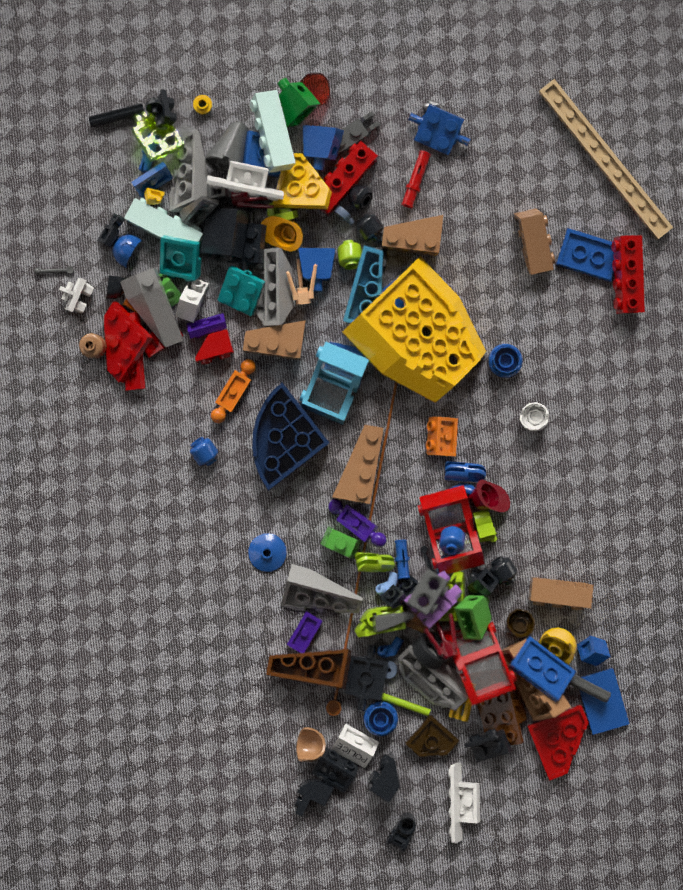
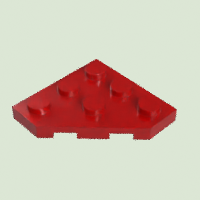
M112 302L104 315L107 371L118 382L124 383L153 337L118 302Z
M581 704L565 710L554 718L542 719L527 725L549 781L568 773L583 733L588 726V720Z

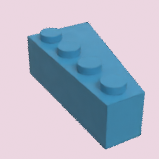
M363 246L344 313V322L352 323L382 294V250Z

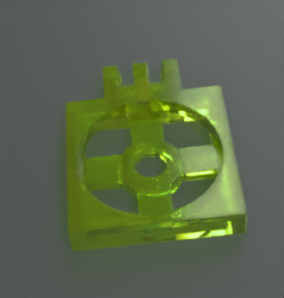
M143 111L141 112V117L139 114L134 115L138 126L132 128V133L150 162L184 148L185 143L173 125L164 124L163 127L167 129L161 130L156 127L155 117L152 113L148 112L147 115ZM148 128L151 136L143 139L142 133ZM155 135H161L162 139H155ZM170 136H174V145L169 147L165 140ZM155 143L160 146L161 150L154 152L148 146Z

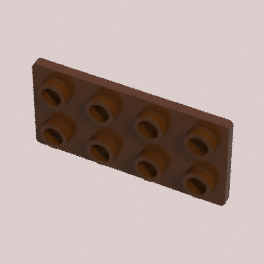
M502 668L470 674L472 683L476 684L475 691L506 680ZM515 682V690L478 703L484 733L494 728L496 731L504 729L510 745L523 743L519 724L527 720L522 696Z

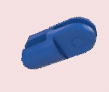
M445 462V480L478 482L486 477V469L483 465Z

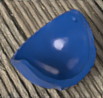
M134 235L119 237L112 248L116 262L127 268L132 252L143 240Z

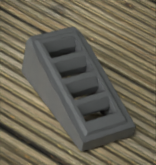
M412 612L373 615L374 632H380L414 618V614Z

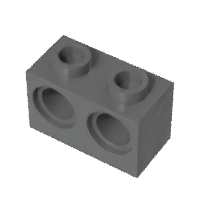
M427 569L406 604L425 616L428 613L433 614L438 606L435 603L439 596L443 598L448 590V587L445 586L448 581ZM432 580L437 581L439 589L431 590L428 583ZM426 597L429 605L421 607L418 604V599Z

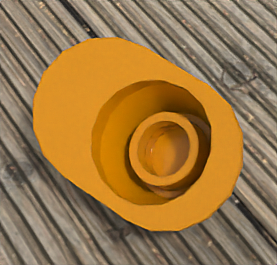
M270 216L262 221L261 224L267 226L265 242L286 251H295L300 248L303 234L296 222L277 216Z

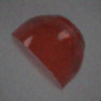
M319 72L310 73L300 80L320 102L319 106L325 105L328 102L330 85L325 75Z

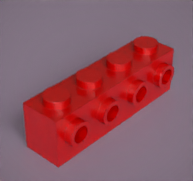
M362 141L358 144L354 143L348 150L350 154L345 159L342 157L336 164L337 169L333 173L329 172L323 179L332 192L328 209H320L327 216L334 211L335 207L347 196L350 189L360 181L378 160V155Z
M642 235L614 237L611 245L614 252L612 269L615 271V279L613 280V289L615 290L614 309L616 314L645 312Z

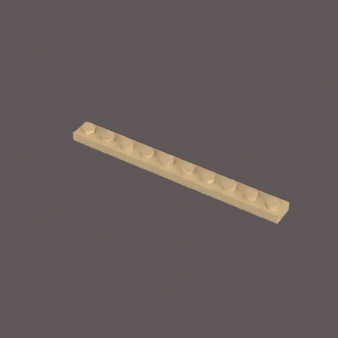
M553 79L539 90V94L655 239L658 240L671 230L673 226L556 80Z

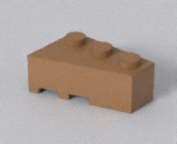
M443 215L384 227L381 248L388 249L389 251L438 256Z
M306 320L245 331L243 352L301 360Z
M531 577L528 600L533 601V605L544 606L545 603H552V607L563 608L564 605L571 606V609L583 610V608H591L594 585Z

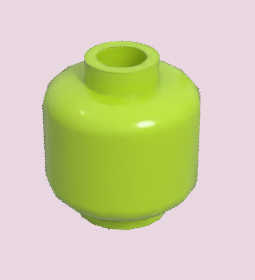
M346 240L338 247L337 255L340 266L346 270L357 269L362 253L360 244L353 240Z

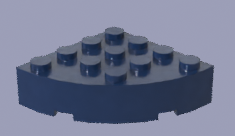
M283 382L269 394L256 417L253 430L252 450L259 476L268 491L330 444Z

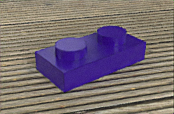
M223 313L194 321V323H187L190 339L194 337L200 338L205 334L215 333L227 328Z
M306 611L287 645L300 653H304L323 620Z

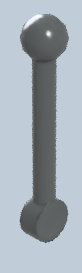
M72 266L63 269H34L36 275L58 272L74 273Z

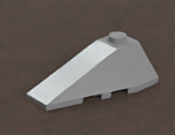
M292 564L280 606L299 611H306V608H316V611L323 612V609H333L335 612L359 613L363 598L311 569Z

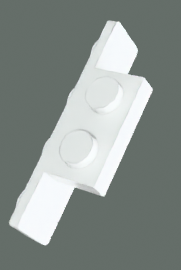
M230 161L227 179L207 176V184H210L212 188L221 189V187H225L235 193L244 191L254 197L264 195L274 201L284 197L283 191L265 187L268 168Z
M461 763L452 764L448 773L451 779V787L449 789V797L451 798V807L449 809L451 827L449 835L452 843L462 840V822H480V783L462 782Z

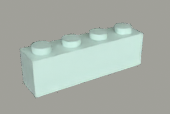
M278 91L255 93L250 101V108L255 114V128L259 130V144L265 154L264 164L268 167L269 173L292 169L296 162Z
M135 198L124 217L126 222L159 239L166 235L200 242V244L202 242V229L195 225L190 227L184 224L178 216L172 218L167 215L168 212L163 208L158 207L155 209L149 204H146V200L143 198L140 200Z

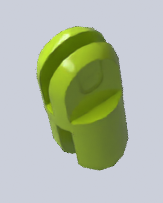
M355 553L358 572H388L395 567L394 558L390 555Z

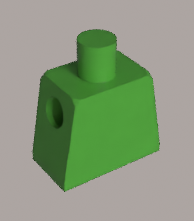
M328 526L320 544L354 559L361 541Z
M469 595L455 607L464 639L481 640L491 621L488 597L484 595Z

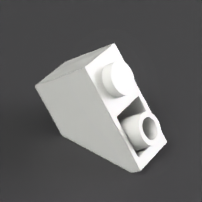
M200 279L188 281L179 299L176 317L194 323L209 283Z

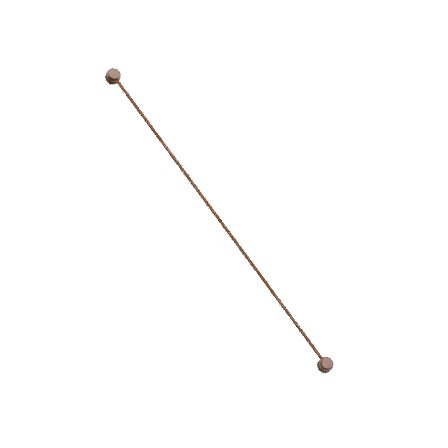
M395 382L390 405V411L385 431V437L380 457L375 489L369 514L370 521L372 519L376 499V493L398 384L397 382ZM364 542L363 553H365L367 542ZM358 572V577H357V582H356V587H355V592H354L356 595H357V592H358V587H359L361 572ZM350 613L344 649H347L353 613ZM336 688L334 699L330 700L326 705V711L331 716L338 715L342 709L341 703L337 700L339 688Z

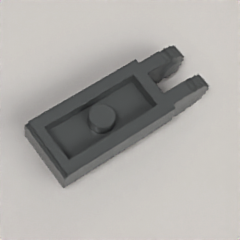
M369 112L361 119L358 118L341 129L344 130L337 156L349 149L354 143L357 144L368 137L370 133L381 126L379 122L373 123L367 129L363 126L365 122L375 116L373 112Z

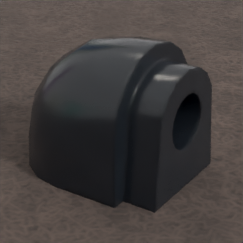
M109 275L106 299H117L124 294L121 281L125 280V277Z

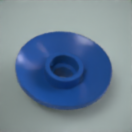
M270 533L261 534L254 538L248 550V556L252 565L258 570L265 572L278 569L284 563L287 554L286 546L282 539ZM265 549H269L271 551L270 556L264 555L263 552Z

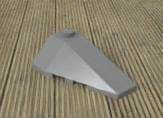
M196 129L183 135L178 156L181 160L180 166L174 173L177 179L175 187H171L170 212H180L201 196L208 197L207 176L209 174L199 131Z
M157 268L149 269L121 281L128 302L165 347L184 341Z

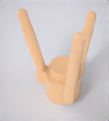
M297 259L299 288L295 289L289 271L286 272L293 300H296V304H308L314 298L317 265L314 264L310 289L308 291V287H303L300 259Z

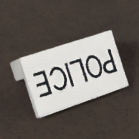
M345 724L331 750L365 768L372 759L379 742Z

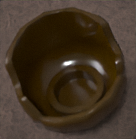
M517 608L508 614L506 628L512 636L526 638L532 634L535 628V621L528 610Z

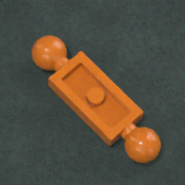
M250 359L244 360L241 363L240 373L234 370L215 401L220 406L211 412L213 422L222 423L226 418V410L232 413L251 382L247 375L255 371L256 365L254 361Z

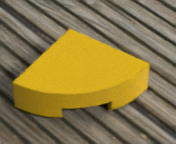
M146 188L144 192L146 204L156 205L161 203L164 192Z

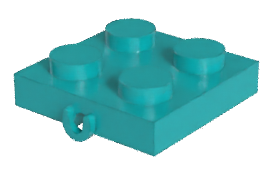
M231 265L228 268L217 301L252 316L266 281L253 276L249 270L243 271Z

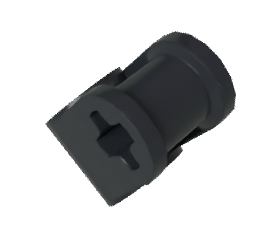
M411 813L401 814L386 840L387 845L391 844L399 848L402 853L408 846L410 838L416 829L415 817ZM404 820H410L412 821V825L410 827H404L402 825V822Z

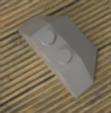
M281 248L264 249L263 264H256L253 269V276L266 281L255 309V313L264 326L282 325L293 308V295L286 272L289 271L293 280L292 268Z
M409 646L397 658L400 663L403 679L431 704L451 708L452 710L460 707L468 699L460 675L446 662L439 669L427 668L414 655L413 646Z

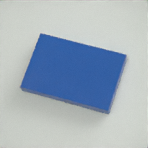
M567 228L556 265L611 282L614 273L612 269V262L614 260V252L611 247L612 242Z
M530 636L509 665L512 670L554 702L560 699L576 673L573 668Z
M613 668L581 677L611 693L608 702L605 703L579 690L592 735L630 724Z

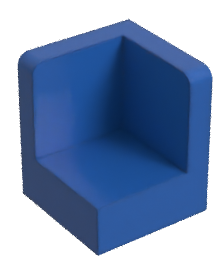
M589 636L577 644L582 662L597 666L611 657L607 643L603 639Z

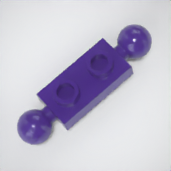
M338 499L329 502V511L332 514H339L336 520L364 542H368L371 538L372 545L377 548H381L386 544V536L381 532L375 533L378 526L351 505L347 504L343 508V503Z

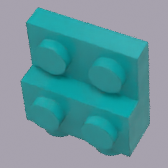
M163 235L160 245L159 273L167 275L169 278H184L185 281H195L201 276L202 260L199 257L200 242Z

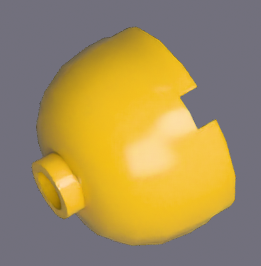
M551 628L545 631L538 643L567 665L571 663L577 651V643L574 636L563 628Z

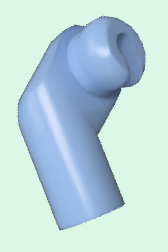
M390 571L388 581L376 586V593L382 596L393 584L396 586L398 573Z

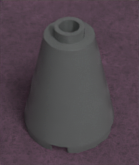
M240 121L231 123L206 155L205 162L214 171L217 172L220 169L224 171L223 175L227 176L230 161L243 163L248 132L244 123Z

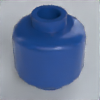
M200 437L190 445V454L198 465L206 464L210 466L216 461L215 457L218 454V449L211 439Z
M456 526L443 529L440 534V549L449 555H456L462 552L465 545V533L463 530Z

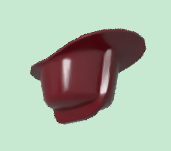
M483 479L478 481L477 487L468 496V499L473 501L476 508L482 511L493 510L504 513L510 508L511 502L507 492L501 486Z

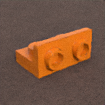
M429 417L427 422V455L456 456L458 418Z

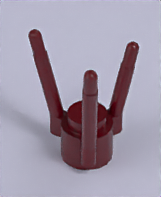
M244 191L231 193L234 207L274 208V205L249 203L269 200L267 197L249 198L248 192Z
M449 614L452 642L451 640H446L439 620L435 624L442 639L440 646L427 628L424 629L436 648L438 655H442L443 659L458 654L456 649L459 646L456 640L453 614Z

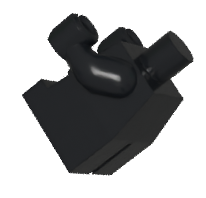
M478 567L472 569L468 580V593L470 595H484L486 597L497 588L496 585L499 580L494 575H491L492 573L487 568L481 571Z

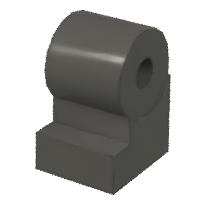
M207 184L209 198L219 201L232 200V192L229 191V188H214V195L213 188L210 187V184Z

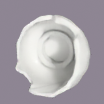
M538 402L529 403L521 410L520 422L529 431H540L549 422V412L544 405Z

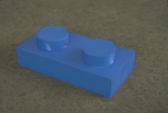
M162 162L131 183L140 197L143 198L145 197L144 192L146 188L156 190L173 179V176L165 163Z

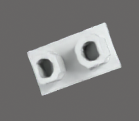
M82 278L77 279L73 291L71 289L74 284L68 282L66 288L60 286L59 290L64 292L62 300L67 301L70 295L65 310L83 313L86 303L79 301V296L83 294L90 297L94 288Z

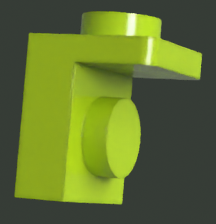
M275 207L273 209L267 208L268 217L277 216L286 220L298 218L297 210L291 211V208L279 209V211Z

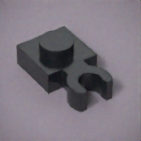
M114 213L109 225H105L97 241L111 247L118 238L120 231L118 228L123 224L124 217Z

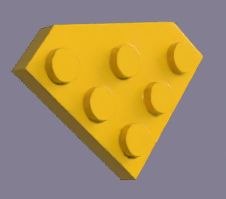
M293 153L296 163L292 169L280 172L276 190L283 191L284 197L283 199H278V201L273 200L272 204L275 208L328 209L331 190L302 153Z

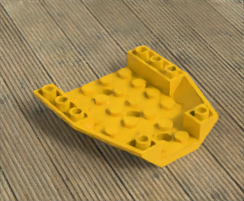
M421 256L342 331L346 338L369 359V362L382 375L434 403L450 391L486 353L460 297ZM396 299H401L403 301V308L396 307ZM423 327L430 329L431 334L429 337L422 334ZM450 355H454L457 358L456 365L449 362Z

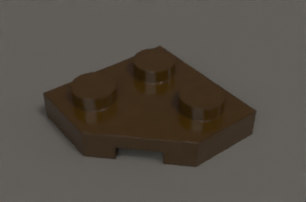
M430 714L408 738L405 744L419 757L447 755L459 742V739Z

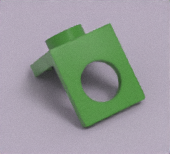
M159 274L160 279L163 278L162 284L172 308L179 302L182 294L167 275Z

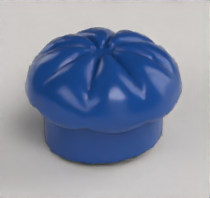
M500 344L490 352L488 363L495 375L509 378L520 371L523 359L521 352L515 346Z
M382 701L375 702L364 713V725L371 734L386 736L395 730L398 724V714L391 704Z

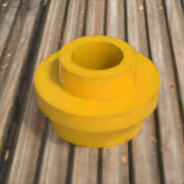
M199 95L194 99L193 107L197 113L207 114L212 109V101L206 95ZM201 101L206 102L204 107L199 106Z

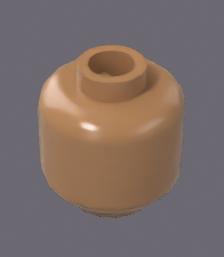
M93 333L83 336L79 343L81 353L93 359L103 356L107 347L104 338Z

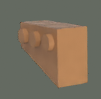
M536 208L514 213L515 219H518L520 230H518L519 237L521 236L522 250L527 271L533 275L554 270L555 257L553 252L550 253L549 245H552L550 234H547L546 231L548 226L547 216L543 215Z

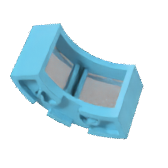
M325 342L324 347L320 346L317 351L316 357L318 362L307 391L303 390L299 401H302V408L343 425L354 399V396L351 394L352 392H357L369 359Z

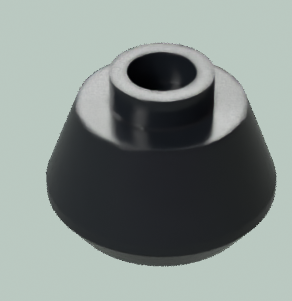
M364 186L351 188L348 193L349 202L356 211L366 209L373 197L371 188Z

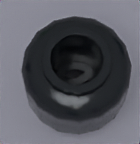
M367 213L356 222L358 224L356 231L364 241L372 239L375 242L383 235L381 231L384 229V225L375 214L369 215Z
M500 556L490 563L489 571L492 573L491 575H494L499 580L498 584L505 583L507 586L516 580L515 576L518 570L509 557Z

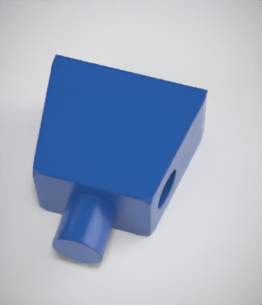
M303 125L304 156L314 159L313 168L315 170L324 171L325 160H336L344 130L333 127Z
M299 248L303 280L311 281L313 266L316 264L317 273L314 292H322L323 281L331 280L335 248Z

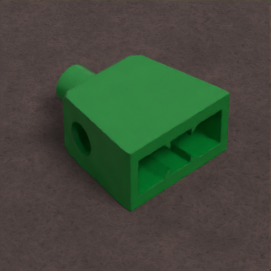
M283 78L277 83L282 91L279 94L286 127L299 126L320 105V102L302 82L290 83L287 78Z

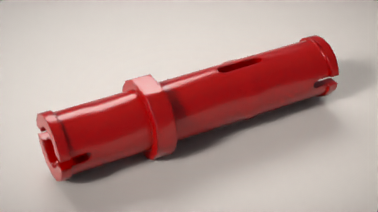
M419 151L409 184H406L405 188L407 190L401 203L406 208H413L417 193H420L421 189L419 187L431 156L426 151Z

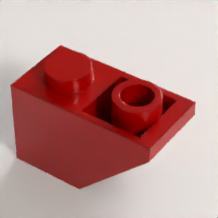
M228 330L208 334L195 357L197 363L201 362V365L212 363L214 358L219 357L220 360L231 357L230 354H233L234 350Z

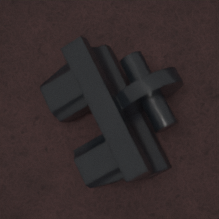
M161 89L159 96L156 98L151 97L146 102V111L154 115L157 128H162L164 124L172 126L177 121V114L170 112L175 105L174 99L167 97L166 90Z

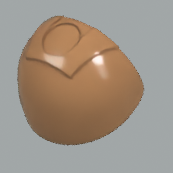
M305 727L299 733L296 753L300 762H312L323 756L325 752V738L317 730Z

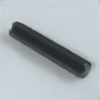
M142 103L89 116L90 126L96 127L142 115L145 113Z

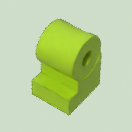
M489 510L474 512L473 518L478 539L482 540L495 536L496 531Z

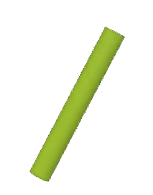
M385 693L382 700L425 716H429L431 710Z

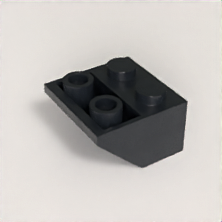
M391 751L388 755H383L379 762V769L377 771L373 770L368 778L370 791L390 803L400 788L394 753Z

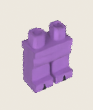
M445 571L438 574L447 581L451 579ZM432 580L428 583L431 590L439 589L437 581ZM455 585L449 591H446L443 598L440 596L437 598L435 603L438 606L433 614L428 613L425 616L419 613L417 617L430 629L457 603V599L463 591ZM411 595L404 599L405 603H407ZM426 597L418 599V604L421 607L429 603ZM407 605L415 614L418 613L417 610Z

